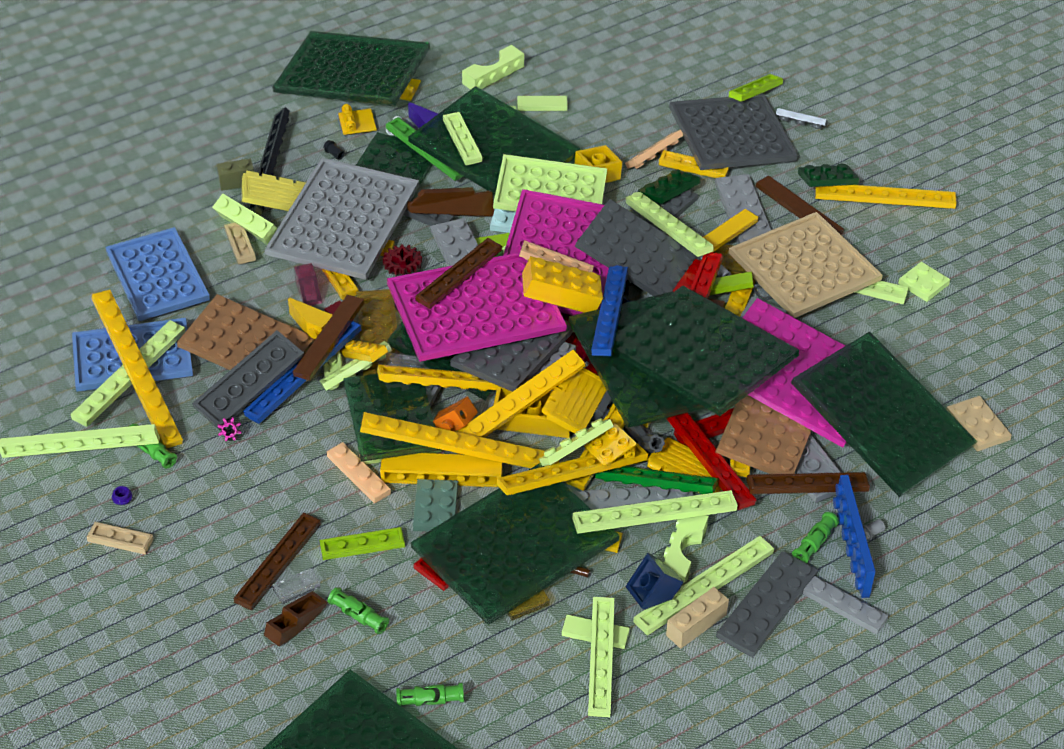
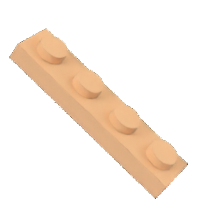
M681 129L669 134L625 162L628 169L632 167L637 169L644 165L643 161H650L655 158L657 152L660 154L663 150H667L668 145L673 146L679 142L678 139L683 136Z
M525 240L519 254L520 257L526 260L532 256L554 263L557 262L568 267H576L587 272H592L594 267L588 263Z
M343 442L327 451V457L374 504L391 494V489Z

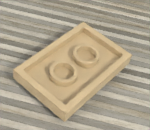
M980 396L947 406L946 413L977 452L1011 440V433Z

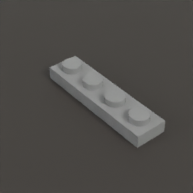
M816 576L811 579L803 590V595L876 635L888 620V615Z

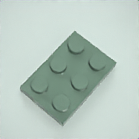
M417 479L413 531L454 533L458 481Z

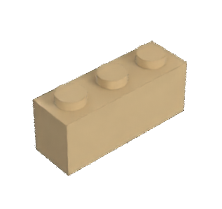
M715 587L711 588L668 619L666 636L680 649L727 615L729 599Z

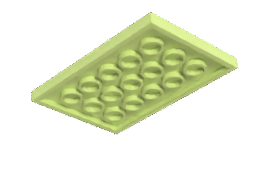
M503 154L493 208L516 211L522 189L602 204L607 168Z

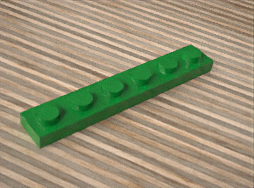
M628 466L595 473L596 479H602L605 482L619 481L623 484L634 483L640 484L643 487L656 486L665 490L679 489L682 492L694 491L700 494L713 493L718 486V478Z

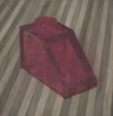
M312 263L295 266V283L302 303L310 306L321 304L322 299L317 276Z

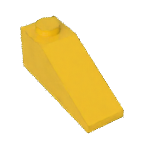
M293 298L288 299L289 314L311 338L316 339L332 317V314Z

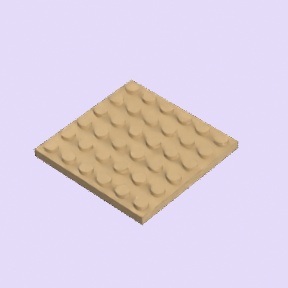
M817 212L729 248V254L747 272L752 271L753 279L784 310H787L786 312L793 318L879 282L883 276Z

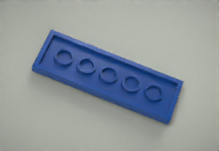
M840 475L839 484H836V497L833 498V506L838 511L839 525H842V539L847 544V557L851 558L850 568L851 572L855 573L856 590L860 591L861 598H870L876 571L849 476Z

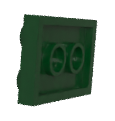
M843 163L835 166L823 164L821 166L806 165L805 167L798 168L799 176L809 187L859 185V177L848 165Z
M676 169L672 170L670 174L646 184L638 192L643 193L652 201L662 204L701 182L700 177Z

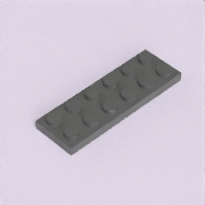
M276 330L192 403L193 408L217 429L221 430L217 426L218 424H224V417L227 421L231 420L232 417L235 418L303 358L304 352Z
M782 551L717 631L716 638L753 658L802 596L807 584L814 576L818 575V569Z

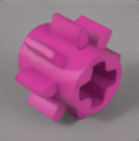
M224 417V424H218L217 426L222 429L218 436L224 435L225 441L232 437L235 441V434H241L242 432L237 429L241 422L235 423L234 417L227 421ZM232 425V429L235 431L227 433V429L224 427Z

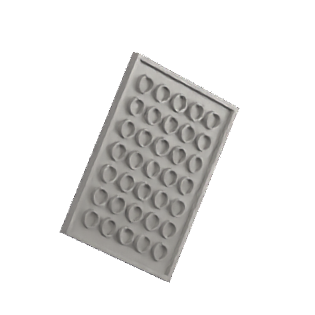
M321 158L266 246L265 255L366 280L404 214L408 201H411L417 191L419 180Z

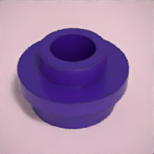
M119 486L112 493V501L117 505L128 504L133 497L131 490L126 486Z

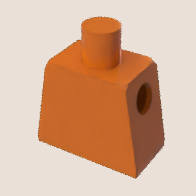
M467 396L439 411L433 420V424L436 428L456 432L465 427L478 411Z

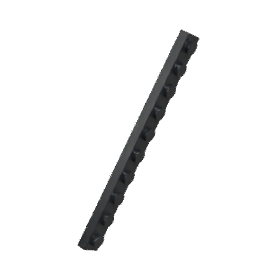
M286 107L274 115L258 170L259 176L262 173L274 175L273 170L277 164L276 160L280 153V145L283 143L282 138L286 132V124L289 121L290 110ZM249 203L248 209L261 216L264 206Z

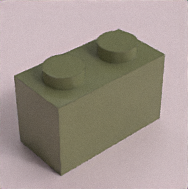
M251 158L216 164L221 191L242 188L243 173H246L247 170L254 172Z

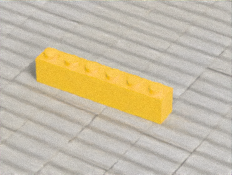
M382 451L380 475L384 483L417 484V479L455 480L458 481V486L498 487L497 478L502 477L503 463L463 454Z

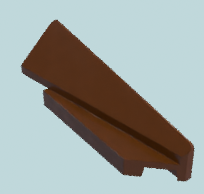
M473 187L422 189L418 193L417 198L407 203L410 213L493 216L494 214L492 191L474 193Z

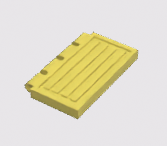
M247 170L242 176V202L289 211L306 182L296 180L293 183L292 179L282 177L276 180V176L263 173L259 176L258 172Z

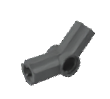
M635 417L628 419L624 425V430L647 453L662 451V447L665 444L663 437H659L653 432L648 433L639 419H635Z

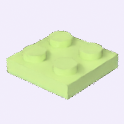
M920 262L899 278L898 284L909 287L908 291L928 302L949 285L950 279L925 263Z

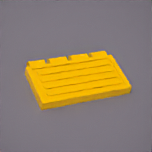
M582 368L553 389L542 408V413L547 415L546 419L576 433L587 427L610 382Z
M669 437L664 440L665 444L662 447V451L652 453L648 457L647 467L652 470L712 477L689 447ZM719 485L713 493L722 492V489L719 487Z

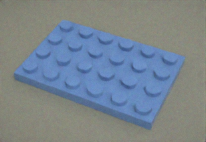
M175 227L105 247L106 253L138 321L210 300L209 293Z
M186 318L171 319V321L184 326L185 331H187ZM169 320L128 325L138 348L140 349ZM106 328L72 333L76 391L98 389L123 365ZM177 341L148 368L154 381L193 376L191 354L177 347Z

